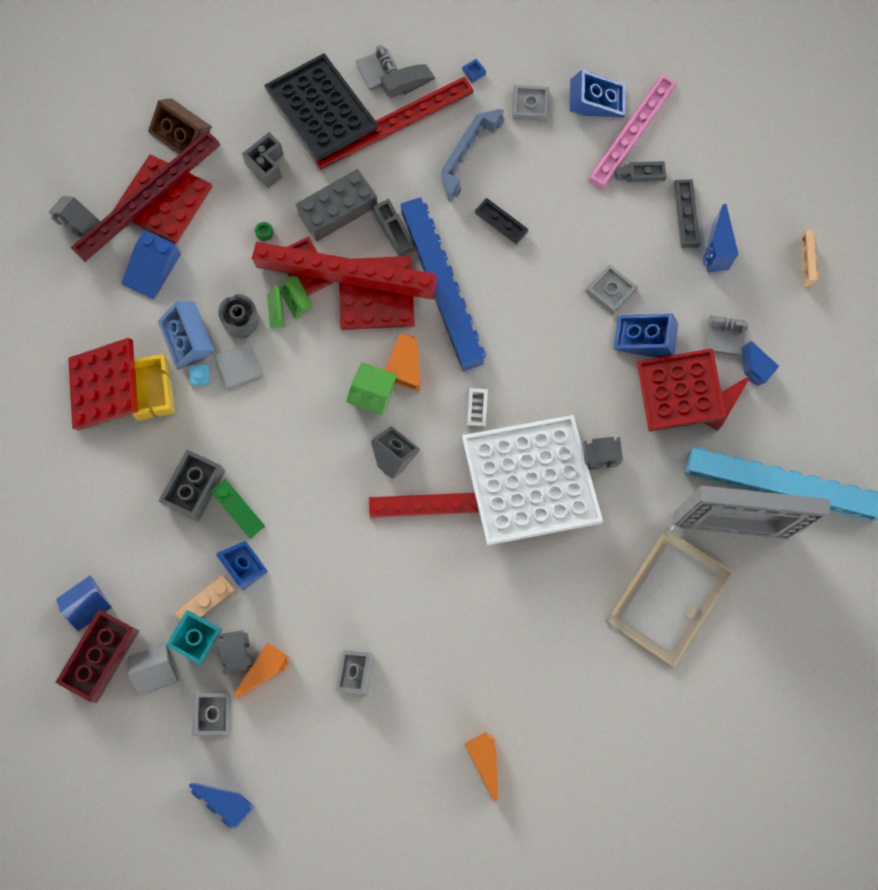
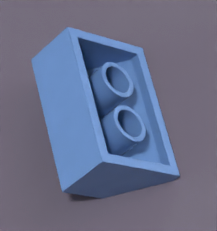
M176 301L158 320L176 369H181L204 360L214 351L195 302Z

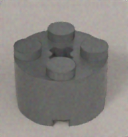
M236 294L233 297L225 298L221 302L218 313L227 333L235 337L247 338L257 329L259 314L255 304L249 297Z
M614 437L592 439V443L587 444V441L582 442L585 465H588L589 470L599 469L602 465H607V468L618 467L623 461L620 437H617L615 441Z
M241 630L218 634V637L223 639L219 641L221 664L226 667V669L222 670L223 675L248 671V668L252 667L251 655L246 651V647H250L248 633H244Z

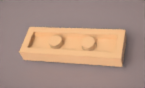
M806 229L800 237L803 286L811 288L819 278V271L816 270L818 255L815 253L817 239L814 236V230Z
M221 575L175 614L181 620L186 610H189L203 618L234 593L235 589Z

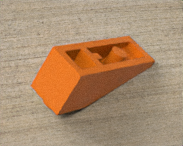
M267 643L233 696L240 699L279 675L281 671L284 672L290 664L288 661L290 657Z
M485 732L464 745L493 801L498 800L497 757L494 746L497 743L492 734L488 735Z

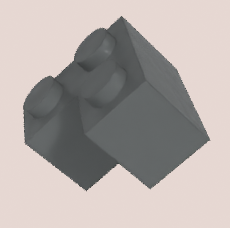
M268 132L244 151L242 156L245 165L268 188L282 178L280 168L275 163L284 155L282 145Z
M62 196L49 211L54 222L58 225H68L73 229L71 232L79 239L101 222L75 197Z

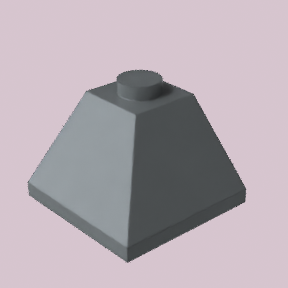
M392 426L371 441L378 468L392 479L399 475L420 451L419 447Z

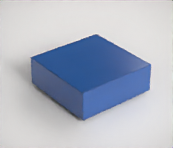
M477 59L462 67V71L471 83L486 75V70Z

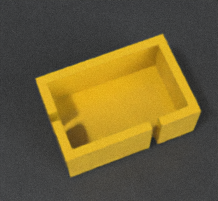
M161 354L134 359L138 412L132 415L137 421L155 418L154 414L158 417L176 415L169 361L165 355Z

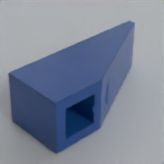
M199 783L189 784V787L192 789V795L199 800L202 798L207 802L206 807L212 813L220 814L223 817L221 821L229 828L232 826L234 828L239 827L255 808L238 792Z

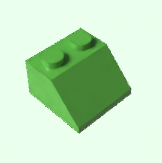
M361 362L350 386L346 402L382 415L388 408L397 374Z

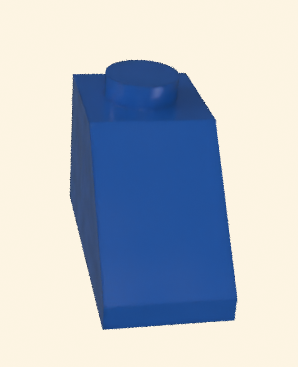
M752 341L742 347L744 374L751 383L757 386L766 383L778 369L779 365Z

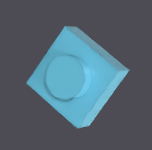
M209 365L190 366L191 386L210 385Z

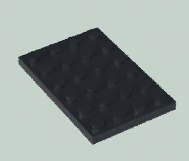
M325 53L264 85L268 94L317 162L378 129V123Z

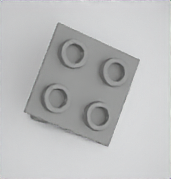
M382 45L376 47V53L356 60L369 89L380 86L382 76L398 70L388 49Z
M709 315L705 349L713 348V351L742 356L745 330H748L749 323H746L745 320Z

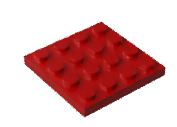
M149 154L113 210L163 169L168 162ZM188 173L131 223L173 244H177L212 189V184Z
M411 256L352 258L412 269ZM339 283L341 330L415 327L413 296Z
M125 338L68 358L72 429L81 430L138 412L133 339Z
M713 348L637 361L648 432L726 420Z

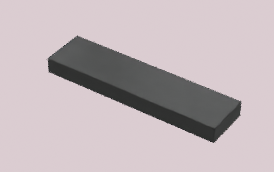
M693 179L675 180L674 191L681 248L699 247L700 238Z

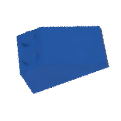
M581 70L570 79V111L583 116L624 117L626 84Z
M727 204L722 205L713 222L703 256V265L707 267L708 273L729 270L739 254Z
M144 230L134 246L121 284L154 300L181 256L177 245Z
M673 313L619 315L613 349L656 358L674 355L678 322Z

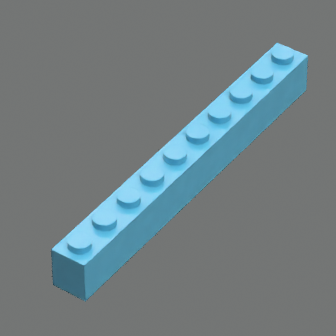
M702 447L692 448L688 454L685 475L749 491L830 499L829 511L873 522L878 520V492L875 490L865 491L855 485L845 486L841 485L838 481H825L814 475L808 477L801 475L802 473L798 471L788 472L778 466L768 467L764 466L762 462L744 461L745 459L735 456L732 458L725 456L726 454L722 452H708Z

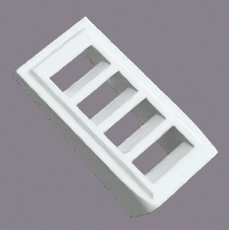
M468 389L467 426L486 427L488 389ZM473 395H483V399H476L472 397ZM472 402L483 403V406H472ZM472 410H482V414L472 413ZM471 417H480L482 421H471Z

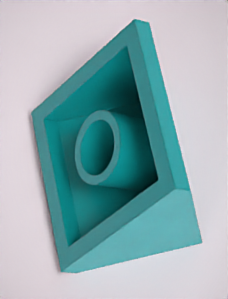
M186 610L165 646L202 665L222 629Z

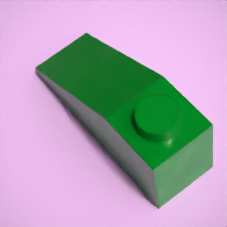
M226 479L210 490L250 539L266 527Z

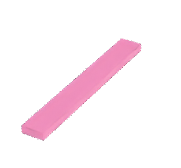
M663 74L660 76L588 178L589 182L601 189L605 188L614 175L616 168L624 161L676 87L677 82Z

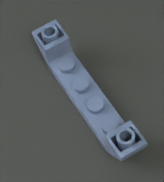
M503 109L477 114L442 168L441 179L448 201L452 202L454 197H458L462 189L460 187V179L455 177L458 170L457 166L460 162L463 163L467 150L473 147L476 136L482 133L483 128L495 133L497 128L502 127L505 120L503 118Z

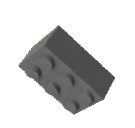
M186 450L159 502L163 506L199 522L213 495L210 490L221 481L225 473L224 468L209 459Z

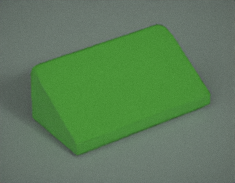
M297 276L285 278L280 286V291L296 319L312 307V303Z
M275 286L267 294L270 328L284 327L281 291L278 286Z

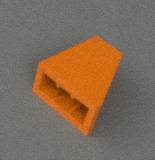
M399 334L385 370L397 374L395 384L420 392L418 341L410 334Z

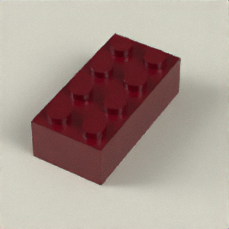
M99 609L55 683L89 702L98 703L140 630Z

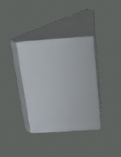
M167 643L128 657V676L139 696L178 682L169 648L165 646Z
M344 650L336 691L367 696L374 654Z
M193 693L192 736L229 735L230 693Z

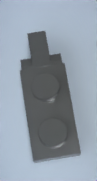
M629 162L624 167L616 168L615 179H625L628 182L665 181V162Z

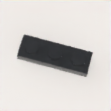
M488 198L475 210L476 215L516 245L529 231L527 227Z

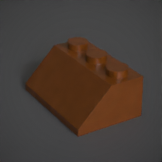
M169 98L158 100L148 132L180 154L206 131L210 132L212 126L174 99Z

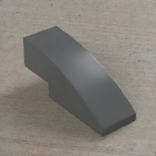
M426 64L413 65L382 76L381 86L389 98H392L402 92L405 95L434 80L435 76Z
M390 199L372 207V211L398 255L415 247Z

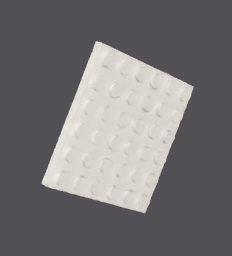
M574 415L462 435L464 451L487 546L601 524L603 522L588 465H585L582 444Z

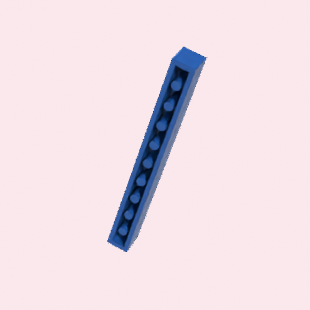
M421 197L401 203V214L415 246L423 271L434 273L437 276L438 285L434 299L462 372L484 364L486 354L484 348L478 344L479 335L477 331H473L471 326L473 324L472 317L465 311V308H467L464 298H460L458 293L460 292L458 282L453 280V269L451 265H447L446 260L448 258L446 251L440 247L442 244L440 236L434 232L435 224L432 218L429 219L428 205L423 203Z

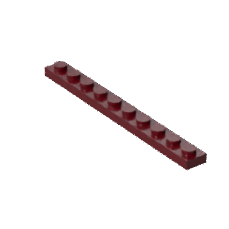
M206 131L70 248L86 262L220 146V142L210 132Z

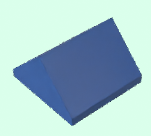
M246 541L216 554L242 590H245L268 572Z
M91 575L56 599L60 613L77 631L91 623L99 609L106 612L112 608Z

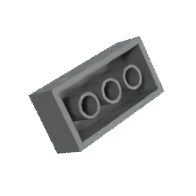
M356 169L296 203V208L302 221L317 242L371 211L372 207L377 205L378 202L376 194L359 169Z

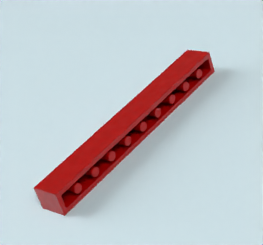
M256 242L252 254V260L256 268L434 300L438 285L437 276L434 273Z

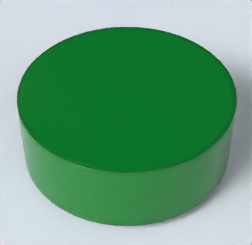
M261 222L255 227V234L259 240L268 241L273 237L274 231L268 222Z

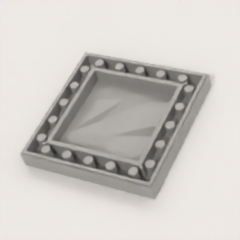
M701 485L674 511L673 526L790 539L829 515L830 499Z

